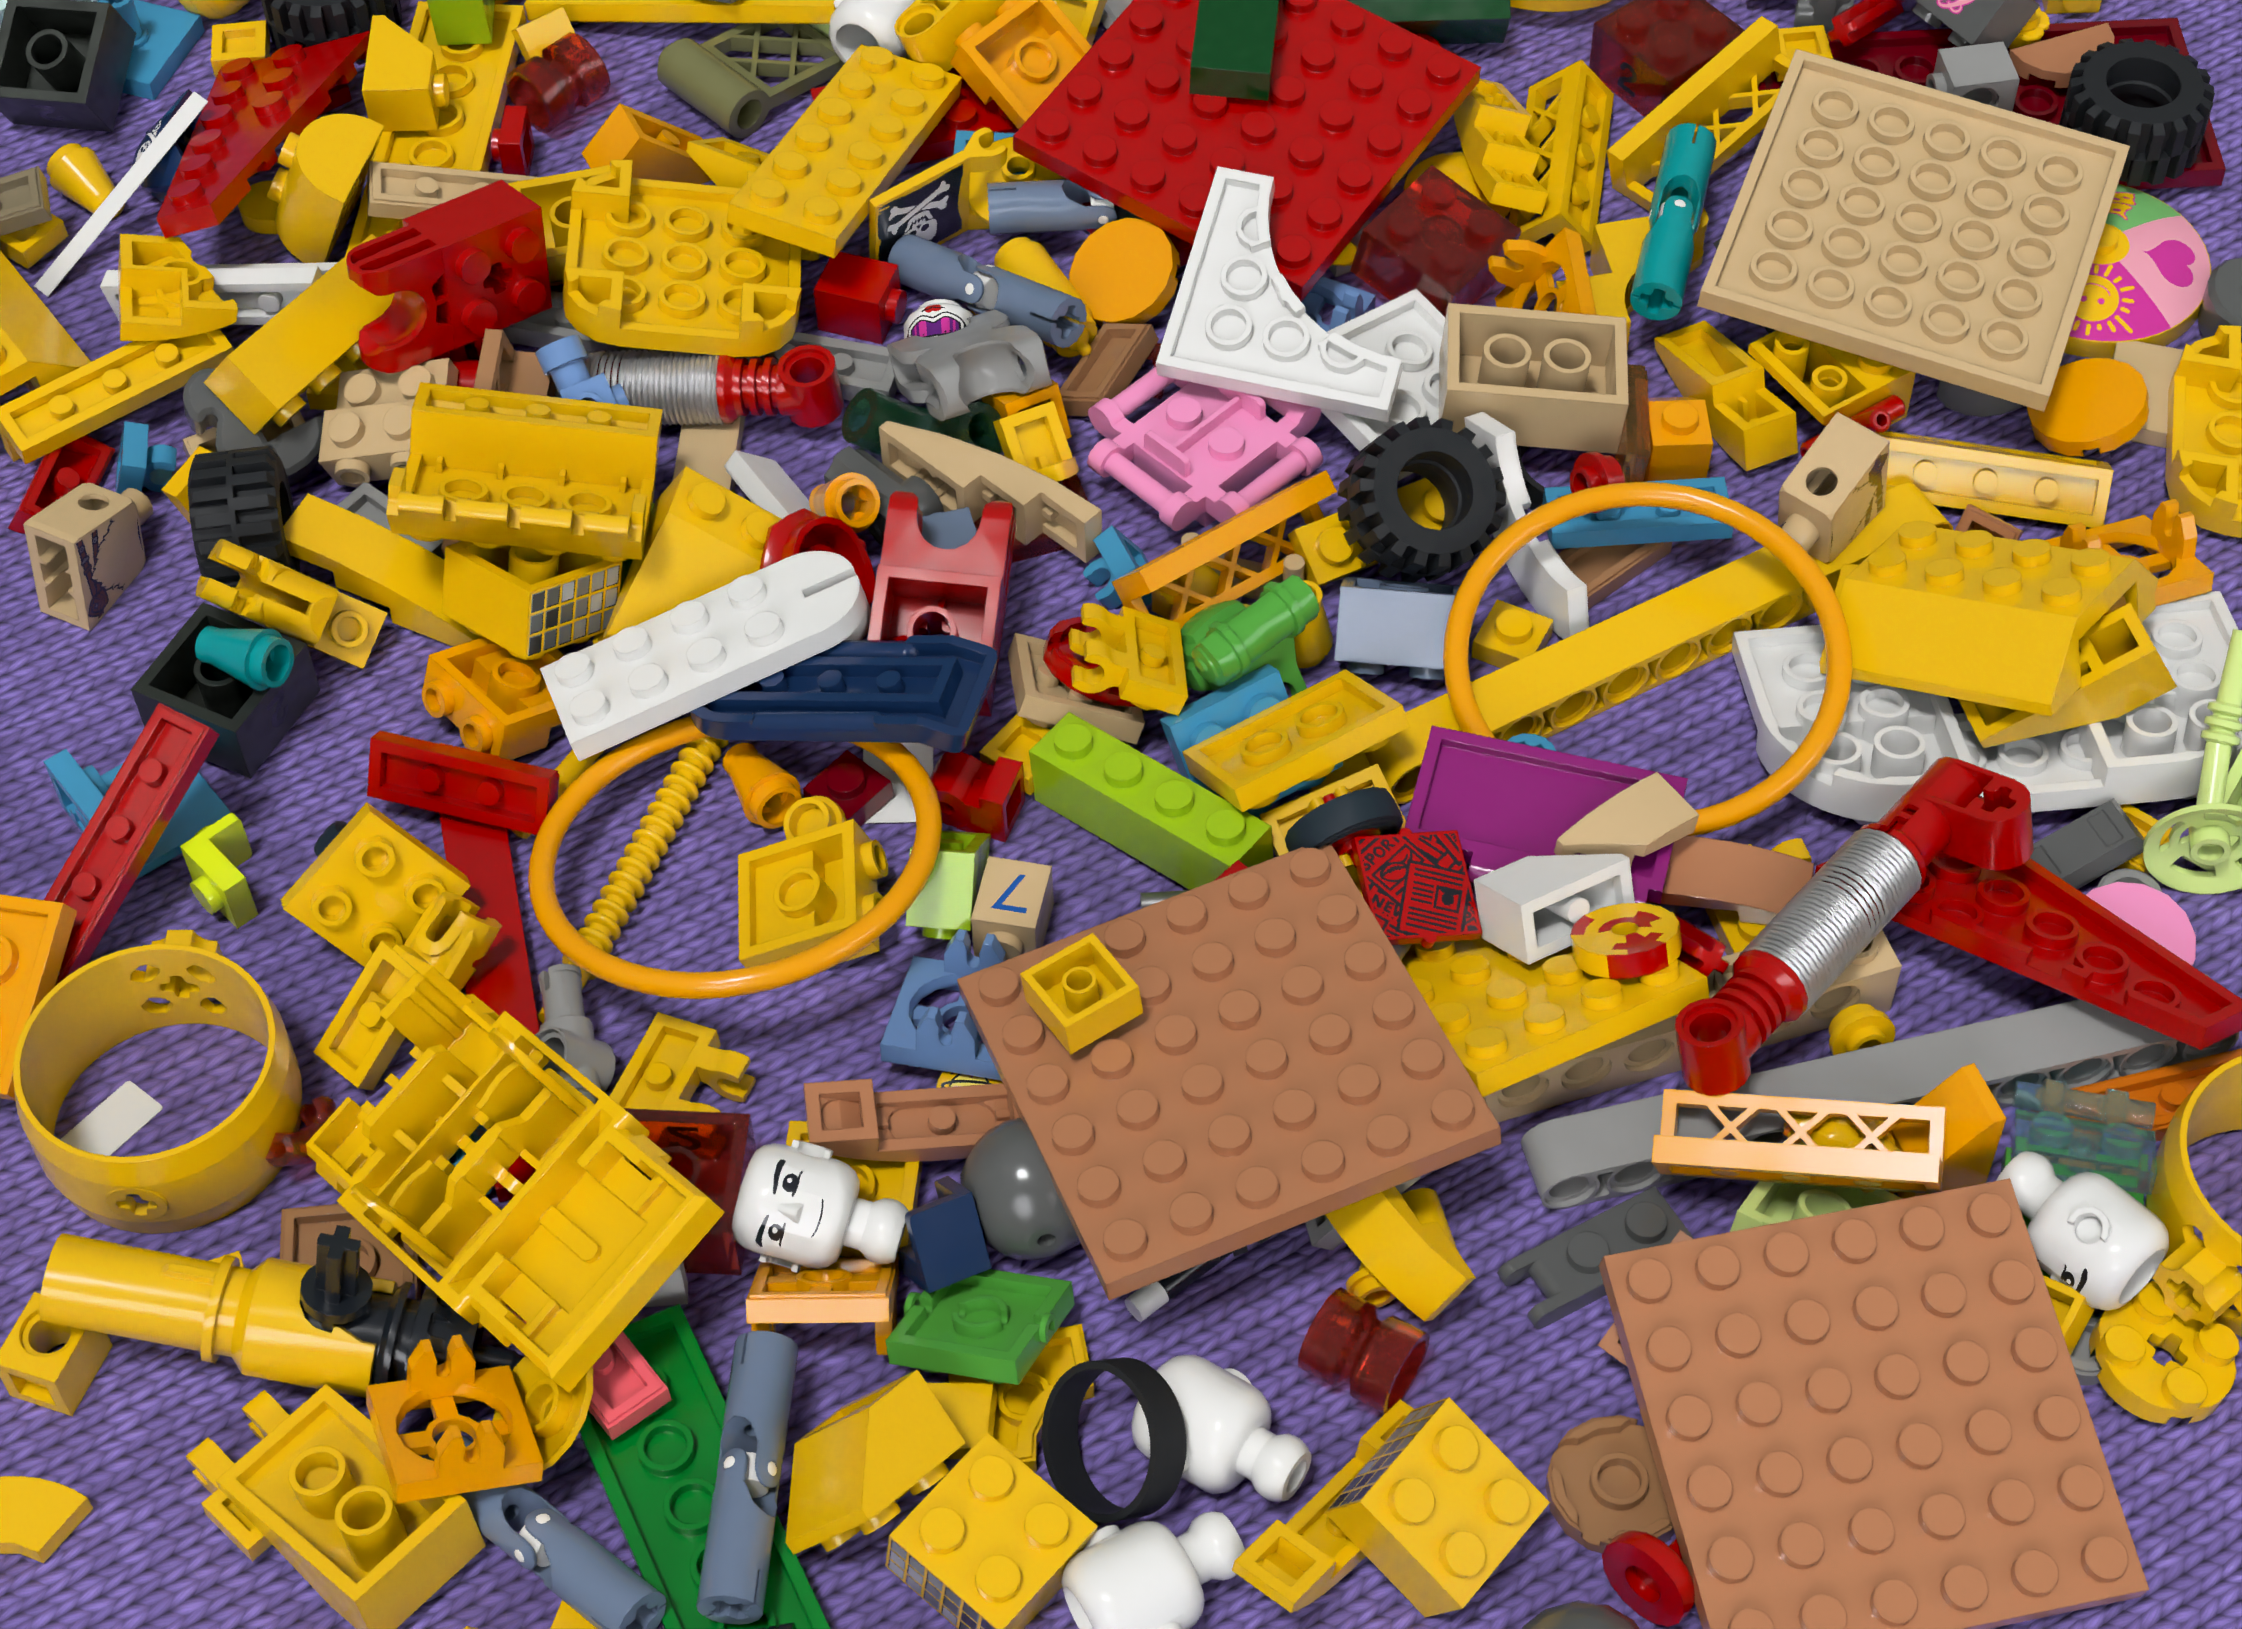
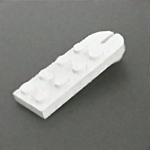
M828 551L803 552L787 557L749 575L738 577L723 587L694 600L685 601L665 613L636 626L627 627L616 635L578 652L569 653L558 661L540 668L568 741L578 761H582L828 650L844 640H862L869 630L872 609L852 564L846 558Z

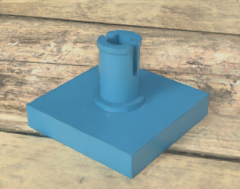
M98 0V2L110 3L136 32L122 93L155 100L205 32L201 15L140 0Z

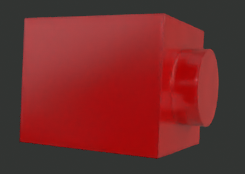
M840 251L835 258L830 257L813 289L818 330L877 344H883L893 323L899 324L902 321L907 305V292L901 290L899 266L897 264Z

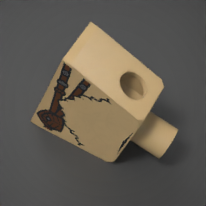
M1837 412L1782 484L1779 491L1778 526L1795 539L1809 555L1823 563L1832 562L1885 506L1890 441Z
M82 483L29 518L23 524L40 612L91 631L144 567L146 558L140 526L153 514V506L144 493L135 488H127L119 494L93 483Z

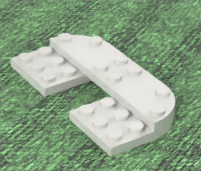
M2220 591L2207 592L2155 606L2156 609L2142 624L2177 685L2176 688L2119 718L1983 748L1966 714H1954L1948 697L1852 679L1844 718L1831 746L1812 772L1790 793L1814 807L1853 819L1861 825L1877 823L1938 758L1951 757L2007 776L2024 784L2030 792L2031 812L2099 807L2113 798L2119 805L2174 799H2194L2198 794L2206 740L2201 738L2200 735L2202 730L2209 729V726L2204 723L2205 716L2213 714L2212 711L2207 709L2208 702L2216 701L2233 629H2239ZM1821 625L1733 632L1732 654L1758 730L1756 752L1770 775L1780 768L1798 749L1818 714L1826 680V674L1820 673L1819 664L1825 645ZM2242 731L2235 733L2236 736L2241 738L2240 745L2232 746L2228 772L2242 749Z

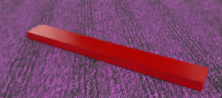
M439 813L446 861L464 873L471 885L462 897L480 907L475 915L476 917L484 920L487 917L494 918L502 925L486 955L473 962L472 967L476 971L465 984L466 995L474 994L499 1016L506 1011L535 1035L539 1032L540 1023L508 828ZM519 1156L507 1171L524 1185L536 1172V1169ZM498 1181L495 1183L499 1202L511 1200L514 1197Z

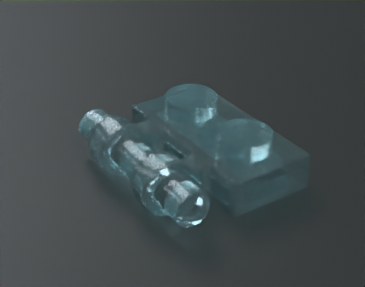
M2045 1078L2043 1085L2016 1081L2012 1107L2021 1109L2015 1110L2011 1127L2010 1161L2024 1151L2035 1152L2043 1155L2051 1162L2055 1175L2062 1181H2066L2077 1173L2087 1171L2107 1177L2125 1191L2147 1195L2152 1194L2157 1175L2155 1131H2150L2155 1119V1103L2129 1099V1092L2107 1088L2105 1095L2067 1089V1082ZM2070 1117H2077V1118H2083V1119H2089V1120H2095V1121H2088V1120H2082V1119H2076V1118H2070Z

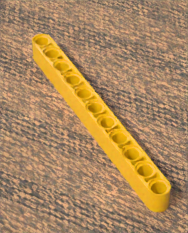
M1907 482L1886 491L1884 508L1832 562L1823 563L1815 557H1811L1818 564L1835 592L1842 564L1860 565L1904 523L1927 521L1933 523L1937 528L1953 530V526L1914 483ZM1763 547L1472 681L1471 684L1480 712L1496 739L1507 741L1512 736L1522 733L1536 734L1548 738L1732 652L1733 632L1783 628L1815 613V610L1808 595L1794 575L1767 548ZM1448 693L1405 712L1410 727L1391 736L1388 743L1383 747L1365 753L1370 766L1379 764L1397 804H1405L1412 801L1431 726L1461 731L1451 708Z

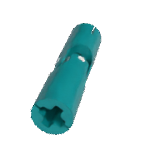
M1693 123L1679 124L1673 127L1666 136L1650 206L1649 228L1651 230L1642 242L1630 295V303L1633 309L1639 315L1651 320L1671 319L1681 310L1694 252L1693 236L1697 232L1701 221L1717 141L1713 133L1701 125L1698 126L1695 141L1692 143L1696 124Z

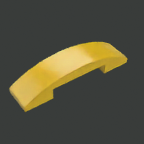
M1396 1187L1325 1214L1337 1233L1365 1267L1390 1293L1424 1322L1434 1320L1476 1278L1439 1223L1421 1224Z
M1400 1399L1360 1438L1355 1457L1286 1524L1277 1519L1234 1561L1232 1571L1290 1613L1311 1604L1342 1580L1366 1556L1324 1512L1414 1408Z

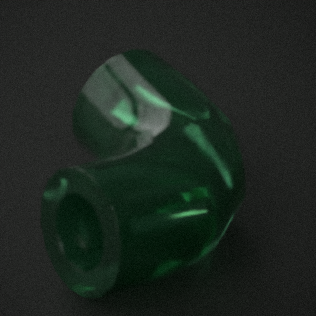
M864 388L850 401L842 420L841 431L846 442L880 457L882 456L879 426L886 421L944 434L998 454L1002 452V447L993 421L1002 418L996 409L983 402L969 404L968 409L971 411L969 413L940 421L931 416L925 407L910 405L875 389Z

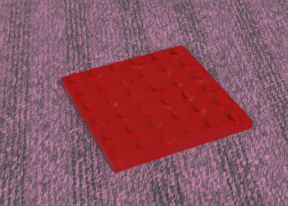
M1133 0L1013 135V151L1192 245L1218 166L1274 177L1275 192L1270 210L1269 224L1271 247L1280 274H1283L1290 288L1301 302L1463 103L1480 79V66L1350 1L1280 0L1269 100L1189 94L1190 66L1199 0Z

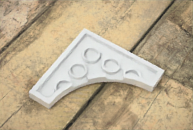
M1218 166L1156 360L1157 375L1388 422L1402 374V359L1380 354L1357 345L1335 331L1329 334L1305 313V306L1294 294L1283 274H1280L1271 247L1269 224L1270 210L1275 192L1274 177Z

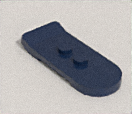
M913 635L906 641L844 640L828 650L692 710L689 714L699 731L721 740L921 743L950 753H960L967 745L994 678L998 656L997 651L990 646L954 635Z

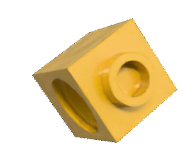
M34 1292L0 1348V1378L10 1396L73 1416L113 1345L108 1335L104 1333L40 1321L39 1304L41 1294ZM66 1343L61 1349L47 1353L53 1347Z

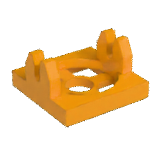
M1564 227L1546 246L1530 240L1507 239L1502 245L1504 255L1509 259L1494 255L1487 259L1489 271L1499 283L1506 285L1495 297L1496 307L1523 309L1524 303L1537 291L1538 300L1534 310L1547 311L1550 303L1557 297L1555 312L1596 315L1581 233ZM1561 267L1565 274L1566 282L1558 289L1555 288L1553 274Z
M2176 499L2161 502L2154 512L2152 520L2146 515H2141L2086 529V526L2080 522L2068 525L2062 536L2045 540L2051 546L2077 550L2099 548L2106 550L2110 555L2134 558L2152 574L2170 570L2171 572L2158 580L2155 591V606L2212 591L2214 572L2195 557L2198 536L2194 514L2190 511L2179 514V502ZM2136 544L2142 546L2151 555L2138 558L2131 555H2121L2115 549ZM2122 596L2103 616L2126 605V598Z
M839 1257L834 1264L826 1268L814 1269L801 1266L799 1273L793 1272L791 1269L781 1265L760 1262L746 1298V1322L751 1324V1331L776 1332V1323L875 1322L877 1355H888L886 1339L897 1326L899 1259H895V1262L889 1264H876L865 1257Z
M461 1334L451 1337L447 1346V1359L443 1364L437 1365L430 1339L420 1340L407 1359L406 1380L367 1385L366 1406L396 1503L542 1481L544 1462L510 1366L505 1365L475 1370L476 1361L473 1352ZM472 1401L484 1402L498 1411L503 1419L493 1421L490 1419L482 1420L480 1423H477L470 1417L459 1415L456 1404ZM431 1408L434 1420L428 1424L425 1431L399 1434V1426L408 1412ZM460 1431L470 1435L474 1440L473 1443L465 1447ZM444 1432L441 1438L436 1443L434 1441V1437L437 1436L439 1433ZM428 1454V1456L434 1459V1461L422 1458L419 1455Z

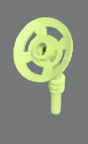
M2237 629L2232 631L2216 701L2208 702L2207 709L2212 711L2213 714L2205 716L2204 723L2209 726V729L2202 730L2200 735L2201 738L2206 740L2196 805L2176 810L2160 819L2148 831L2143 842V859L2149 873L2162 884L2187 893L2219 894L2242 888V863L2238 862V859L2242 857V820L2236 821L2225 815L2228 814L2242 818V806L2223 803L2232 746L2240 745L2241 738L2236 736L2235 733L2242 731V723L2239 721V718L2242 717V630ZM2173 826L2169 834V842L2160 845L2165 832ZM2188 828L2189 835L2180 838L2181 834ZM2230 836H2239L2236 843L2231 846ZM2183 855L2200 864L2214 865L2215 871L2189 870L2177 866L2174 862Z

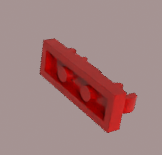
M378 731L370 738L367 796L537 835L541 824L554 803L558 800L560 775L557 770L499 758L500 756Z

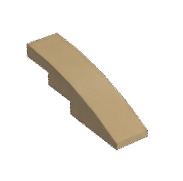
M886 421L879 426L882 464L904 481L910 476H918L927 482L938 495L944 512L969 507L973 522H975L982 516L986 504L992 501L1012 502L1016 519L1015 538L1024 545H1028L1036 537L1044 533L1085 563L1100 553L1093 539L1102 533V510L1055 480L1001 454L944 434L891 421Z

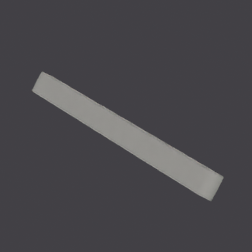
M2079 999L1754 1073L1749 1076L1743 1086L1730 1093L1914 1105L1958 1069L1975 1063L2000 1108L2033 1101L2034 1097L2227 1052L2238 1041L2239 1032L2200 1050ZM1663 1094L1552 1119L1536 1125L1524 1134L1520 1142L1542 1204L1549 1209H1566L1645 1191L1653 1186L1658 1188L1701 1178L1659 1174L1651 1162L1654 1135H1660ZM1679 1107L1677 1136L1712 1139L1724 1129V1126L1709 1109ZM1721 1110L1730 1122L1744 1112ZM1759 1113L1739 1130L1747 1141L1783 1143L1788 1139L1783 1134L1784 1120L1774 1113Z

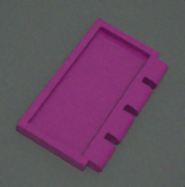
M1432 725L1405 828H1409L1412 833L1457 830L1465 862L1470 863L1468 871L1470 883H1474V879L1524 857L1556 855L1554 853L1556 842L1563 833L1616 794L1656 772ZM1658 772L1683 798L1685 797L1688 778ZM1674 842L1644 857L1634 855L1631 865V876L1635 903L1647 904V901L1661 903Z

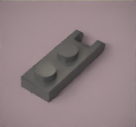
M1653 1186L1504 1263L1499 1268L1497 1274L1505 1286H1513L1532 1277L1547 1299L1535 1305L1528 1312L1527 1317L1536 1329H1541L1607 1295L1599 1269L1603 1256L1669 1244L1680 1230L1690 1237H1694L1658 1189Z

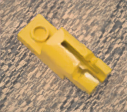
M220 539L215 544L208 559L235 570L239 573L240 580L237 587L233 588L212 578L200 576L196 587L197 597L242 616L249 621L304 642L310 648L357 668L364 669L387 612L343 594L332 586L227 540Z
M443 892L437 902L429 905L403 946L412 948L461 991L476 971L472 967L473 962L486 955L502 925L494 918L487 917L484 920L476 917L475 915L480 907L470 900L454 893ZM386 941L379 943L313 1051L358 1089L374 1090L405 1039L402 1033L379 1014L416 972L392 950L396 943Z

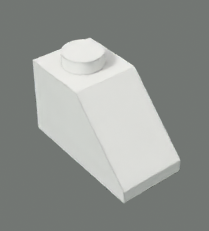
M1623 854L1527 856L1474 879L1478 916L1482 929L1481 938L1528 965L1572 946L1570 934L1573 925L1584 915L1602 907L1621 903H1635L1630 859Z

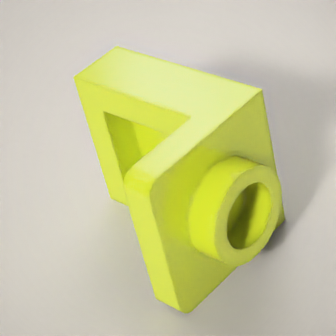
M229 813L214 824L200 829L193 838L182 844L180 848L193 880L190 883V887L197 900L211 915L220 910L238 929L259 914L246 877L236 868L252 856V850L242 821L234 813Z

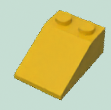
M685 466L655 501L650 514L642 560L633 559L602 640L616 635L627 627L636 626L665 613L685 601L694 600L723 587L738 577L758 571L768 528L781 520V518Z
M327 1384L320 1388L215 1480L219 1489L316 1592L356 1629H397L486 1546L467 1500L460 1494L396 1503L371 1420Z

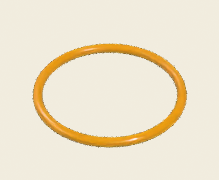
M1658 482L1615 483L1583 489L1537 507L1516 520L1482 551L1463 579L1450 609L1444 635L1443 667L1451 708L1461 731L1495 738L1475 700L1470 681L1468 656L1472 623L1479 602L1501 567L1531 540L1573 518L1593 512L1624 507L1641 506L1677 509L1703 515L1727 524L1748 535L1776 556L1794 575L1808 595L1818 616L1826 648L1824 694L1818 714L1798 749L1780 768L1748 791L1726 801L1705 808L1695 809L1699 814V818L1694 832L1687 836L1708 834L1741 823L1776 804L1800 785L1818 765L1831 746L1844 718L1852 682V649L1849 630L1841 604L1830 582L1807 551L1786 531L1762 514L1724 496L1690 486Z
M690 716L649 730L623 743L587 768L567 787L552 806L535 838L529 860L528 885L530 900L536 918L550 941L578 967L599 979L643 994L682 999L728 998L773 990L810 978L851 958L882 936L911 907L925 887L934 869L940 850L942 815L937 792L927 771L903 744L895 742H849L872 753L887 764L898 775L911 796L916 816V833L914 845L905 868L890 891L877 905L840 933L818 945L776 961L725 971H670L628 962L607 953L582 936L568 921L560 906L554 881L555 864L566 832L582 809L603 788L631 768L657 754L679 745L710 737L698 730Z

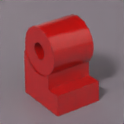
M963 752L944 753L940 756L930 776L938 795L942 823L966 832L991 834V839L1006 843L1026 800L1023 762L999 756L995 765H990Z

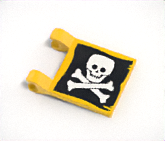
M984 127L974 132L964 150L869 199V258L888 262L890 251L896 241L908 234H913L941 245L967 230L989 229V225L978 218L969 207L970 172L994 171L1006 163L1007 147L1004 144L994 150L984 149L990 147L994 141V133L990 128Z

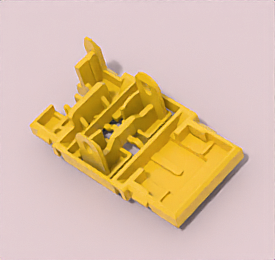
M396 944L392 950L416 972L379 1014L415 1045L409 1054L417 1061L400 1080L392 1073L384 1080L392 1089L376 1107L368 1100L360 1106L350 1097H347L310 1138L302 1150L316 1162L315 1171L342 1194L336 1201L454 1311L472 1325L479 1323L478 1328L484 1326L507 1348L511 1343L514 1344L550 1379L570 1393L725 1212L668 1164L672 1158L647 1138L650 1131L509 1013L504 1011L499 1016L474 994L464 995L412 948ZM549 1061L553 1062L598 1101L594 1104L553 1069L548 1068L544 1071L543 1068ZM481 1124L487 1131L475 1143L469 1136ZM461 1148L466 1155L454 1166L448 1160ZM519 1156L536 1169V1172L524 1185L507 1171ZM630 1162L633 1163L637 1168H639L643 1173H645L649 1178H651V1180H649L645 1175H643L639 1170H637L633 1165H631ZM497 1181L514 1195L503 1209L486 1196ZM398 1232H401V1239L443 1277L440 1281L393 1239ZM514 1312H516L525 1322H523Z

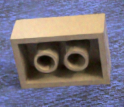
M1448 303L1439 352V419L1444 418L1453 421V432L1458 433L1465 427L1464 417L1484 412L1515 432L1517 446L1617 454L1629 405L1627 326L1625 317Z

